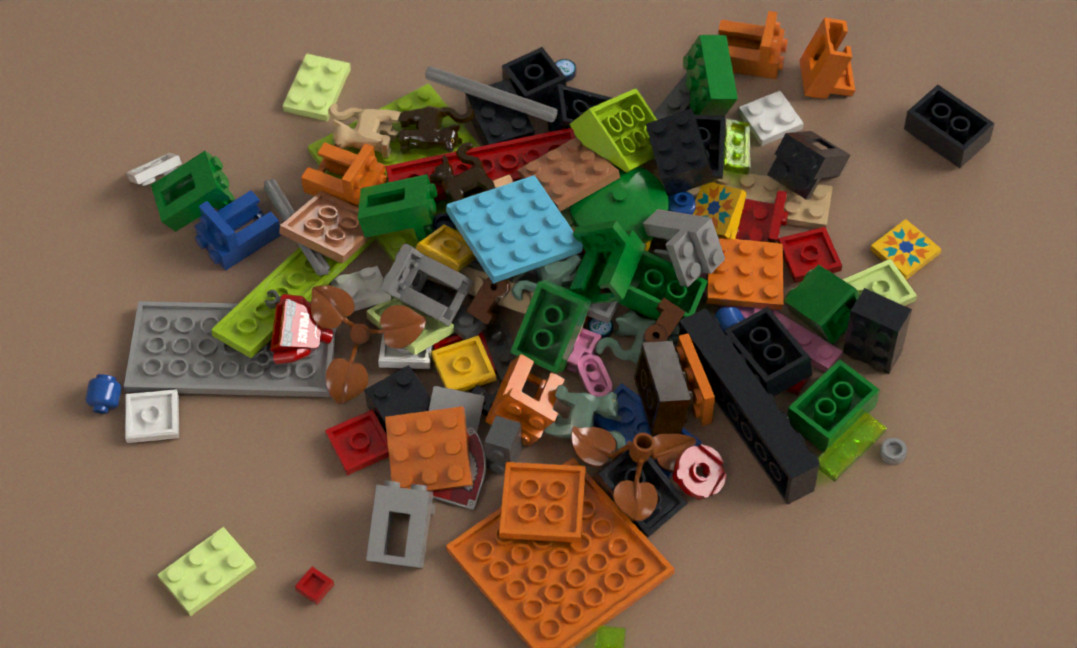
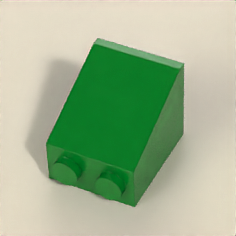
M818 264L814 269L806 273L803 281L797 287L792 288L788 292L784 302L789 311L824 340L833 345L847 331L851 309L860 295L852 285Z

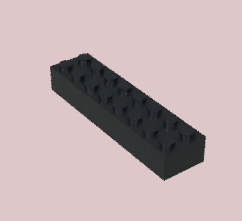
M705 308L680 320L679 336L689 333L715 396L714 401L787 505L814 492L820 466L817 456L814 452H810L807 449L802 435L794 431L787 414L781 412L776 406L774 396L763 388L758 374L750 370L745 356L737 352L732 338L728 334H724L717 317L711 316Z

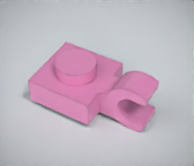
M582 328L567 360V363H570L567 367L568 371L577 373L580 358L588 354L594 355L596 344L601 339L600 334Z

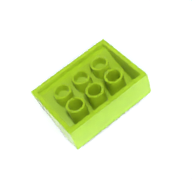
M637 88L588 109L570 123L575 136L583 145L625 172H629L655 159L646 124L656 121L657 118Z

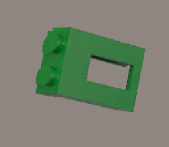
M203 151L151 185L161 222L175 232L201 216L199 205L208 201L213 208L220 210L235 201L233 194L228 188V177L222 172L223 164L217 156L213 157L207 151Z
M427 174L361 188L358 221L365 238L413 228L418 242L434 232L433 219L435 218L434 213H436L434 198H437V190L435 184L430 183Z
M617 220L576 227L573 236L578 242L582 243L586 252L569 290L591 299V305L624 300L646 246L633 229L624 231ZM609 287L611 293L599 294L601 288Z

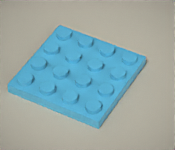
M535 175L449 203L446 206L447 214L492 283L581 253L583 249L582 243L578 242L573 236V230Z

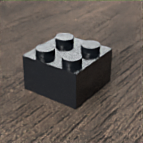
M543 47L502 65V81L510 79L518 96L545 105V100L557 84L566 86V76Z

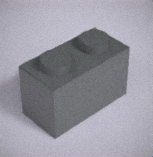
M496 416L485 439L486 465L491 471L503 474L505 473L506 462H517L521 454V423Z

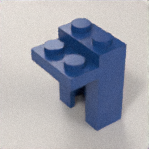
M251 190L219 211H216L208 201L199 205L201 217H199L200 222L195 225L197 234L195 240L201 249L206 248L208 250L211 260L216 265L220 264L225 271L282 235L279 234V220L271 211L266 215L262 213V210L256 205L260 200ZM256 217L258 218V220L251 223L250 225H248L247 227L243 228L235 234V231L237 229L241 228L242 226L252 221Z

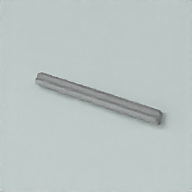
M429 66L425 72L427 80L549 122H554L557 117V109L468 78Z
M274 179L265 180L263 188L285 222L295 211ZM298 243L317 275H327L330 266L324 256Z

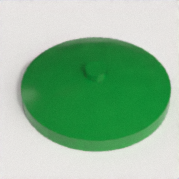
M610 163L619 170L620 178L569 206L572 222L575 227L617 220L624 231L633 229L645 244L655 237L647 236L643 222L657 209L668 211L669 202L666 190L652 173L641 167L625 172L613 163Z

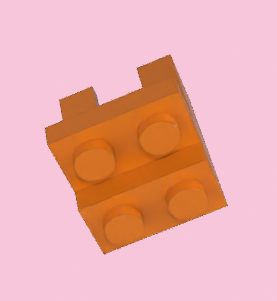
M768 11L765 26L720 20L718 33L719 35L727 36L733 73L776 79L778 70H783L785 57L781 56V53H786L788 39H784L785 29H781V22H777L778 12Z
M824 17L799 61L805 96L827 99L830 93L851 97L855 93L851 66V46H846L843 52L837 51L848 33L846 21Z
M324 142L318 151V156L324 158L319 168L315 170L308 167L301 177L305 193L315 196L318 192L323 191L359 208L361 188L387 183L384 164L377 162L374 146L366 143L357 155ZM325 171H331L333 173L343 176V178L339 179L334 176L328 175L325 173Z
M520 354L510 363L485 422L492 425L495 417L499 416L521 423L522 445L530 447L540 439L543 430L555 422L558 415L556 411L552 410L557 399L555 394L558 385H563L565 379L553 372L549 373L547 380L538 378L530 373L534 361ZM526 380L538 386L534 398L521 392Z

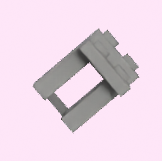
M657 209L643 222L647 236L666 239L665 245L667 250L656 249L653 253L673 264L680 286L689 287L702 273L711 274L725 260L714 224L709 217Z
M405 243L402 249L398 251L390 271L384 276L383 284L380 288L395 299L450 326L473 281L465 275L423 255ZM429 276L458 291L449 309L445 305L420 293Z
M384 481V486L376 485L366 561L418 568L424 567L430 515H434L436 505L432 503L433 492L427 491V486L411 484V488L406 489L400 488V482ZM393 512L410 514L405 557L388 555Z

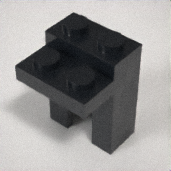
M813 131L785 133L774 154L777 157L767 175L805 200H809L821 178L840 176L851 155ZM812 143H820L828 149H820Z

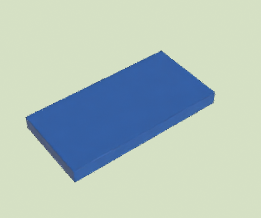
M621 383L613 391V393L617 394L619 403L618 415L622 417L621 421L607 419L597 413L594 426L606 431L615 430L621 433L625 438L626 445L627 441L633 442L634 437L639 433L651 434L639 395ZM683 428L681 433L682 435H687L696 438L694 435H692L690 432ZM696 438L695 446L702 445V441ZM658 465L666 477L670 479L673 472L666 471Z

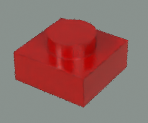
M312 566L295 585V589L298 593L318 605L334 586V582Z

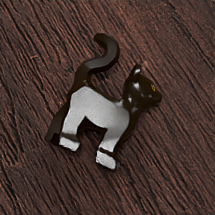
M427 106L421 109L402 111L400 113L401 128L410 127L412 124L417 125L416 130L405 129L399 131L402 154H406L410 148L428 150L439 147L449 153L452 152L458 144L463 143V140L458 135L460 125L455 124L441 130L443 118L449 116L453 121L464 124L473 119L475 110L472 107H468L463 115L449 107Z
M469 142L459 146L456 155L457 159L462 163L473 165L472 168L454 176L452 166L447 157L443 155V163L435 167L434 172L430 175L431 183L443 188L447 200L451 203L496 188L493 181L486 175L481 160L466 154L467 151L473 148V144Z

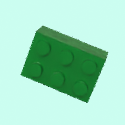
M699 35L683 57V68L687 72L686 86L691 95L690 109H693L694 115L725 116L738 100L727 36Z
M644 250L624 300H620L619 304L652 320H657L661 313L656 310V307L665 298L685 311L680 319L682 320L695 313L708 281L698 277L689 287L680 286L673 264Z
M538 281L510 353L516 356L522 354L534 361V364L554 373L564 371L592 300L550 281Z
M839 359L788 407L787 416L792 428L796 432H799L824 454H827L877 406L880 389Z

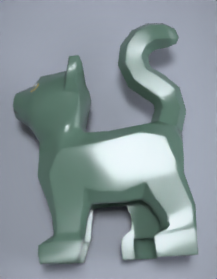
M575 254L566 261L558 260L534 270L540 281L547 280L561 287H570L577 273L576 266L581 262V259ZM527 272L511 277L512 281H516ZM528 280L519 281L511 289L512 295L516 300L521 301L523 300L521 291L527 290L534 293L537 284Z
M628 310L621 317L616 318L618 329L615 330L614 335H636L631 349L623 350L618 341L609 337L600 339L595 349L598 354H602L605 347H611L616 357L632 361L637 365L643 342V333L649 326L654 325L656 320L642 319L634 310ZM679 324L676 325L666 340L672 341L673 345L678 344Z
M558 385L555 396L559 399V402L571 409L568 419L562 418L560 413H558L555 422L549 425L544 433L559 439H571L573 427H594L597 413L607 419L621 421L622 417L618 415L619 403L617 394L609 392L604 396L596 397L588 393H569L566 387ZM615 430L608 431L616 441L615 452L625 446V438L621 433Z

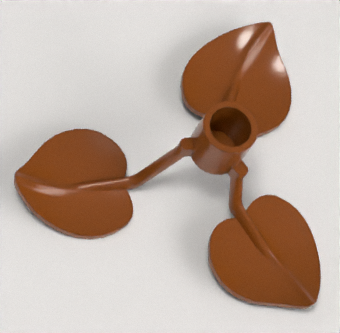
M329 285L313 287L311 313L315 322L323 328L333 329L338 327L343 321L351 327L350 338L354 342L349 361L343 358H336L327 367L325 378L331 397L338 404H343L359 396L368 385L367 370L363 365L353 363L359 344L366 343L369 340L370 334L384 333V342L388 347L404 348L412 344L420 336L425 327L426 318L409 307L393 305L388 307L380 317V324L383 329H370L363 322L354 324L346 318L355 310L354 301L346 291Z
M573 427L571 431V442L575 454L583 463L592 467H602L605 465L608 457L614 459L629 449L630 457L638 463L634 482L628 480L620 482L613 492V500L622 513L637 521L648 518L655 510L658 501L657 491L651 483H639L643 463L651 457L653 460L657 459V463L662 469L673 472L679 454L687 448L695 446L696 438L682 434L669 433L652 437L647 433H639L634 437L633 442L627 441L625 446L614 452L616 441L613 435L604 429L597 427Z

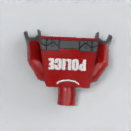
M275 290L267 292L268 297L275 298L274 301H265L268 308L275 309L270 349L274 354L270 355L267 351L259 352V357H268L266 363L258 364L261 368H269L273 362L275 364L296 362L308 357L312 351L318 349L320 342L330 344L333 338V330L323 328L315 322L311 313V304L303 296L289 294L279 296Z

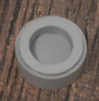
M888 438L883 441L880 448V457L885 463L898 465L906 458L907 446L902 440Z

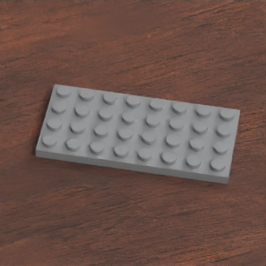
M138 301L124 389L125 392L140 393L177 389L178 393L330 397L325 375L327 367L334 360L337 327L332 329L333 338L330 344L320 342L318 349L312 351L308 357L293 363L275 364L273 362L269 368L264 369L258 364L266 363L268 357H259L258 354L261 351H267L270 355L274 354L273 351H270L272 339L257 354L249 358L212 336L211 329L239 303Z

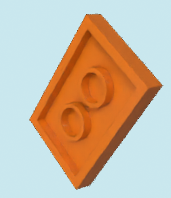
M689 333L680 335L678 347H675V351H678L680 354V367L686 373V386L693 395L692 413L695 418H699L702 426L712 424L715 396Z

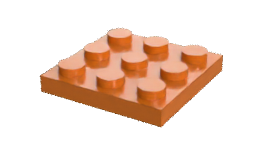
M718 237L725 260L711 274L707 273L706 303L760 309L768 306L771 310L782 311L784 305L783 244Z
M463 406L385 417L391 480L393 482H400V488L410 489L411 484L427 486V491L431 492L473 486L465 408Z
M506 462L499 538L581 543L586 466Z

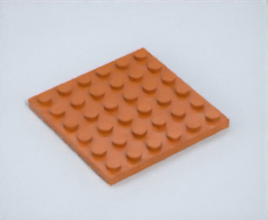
M573 457L562 464L581 466ZM587 472L585 474L581 543L499 538L502 508L500 507L446 545V551L529 648H574L675 574V568L634 523L617 508L613 500Z

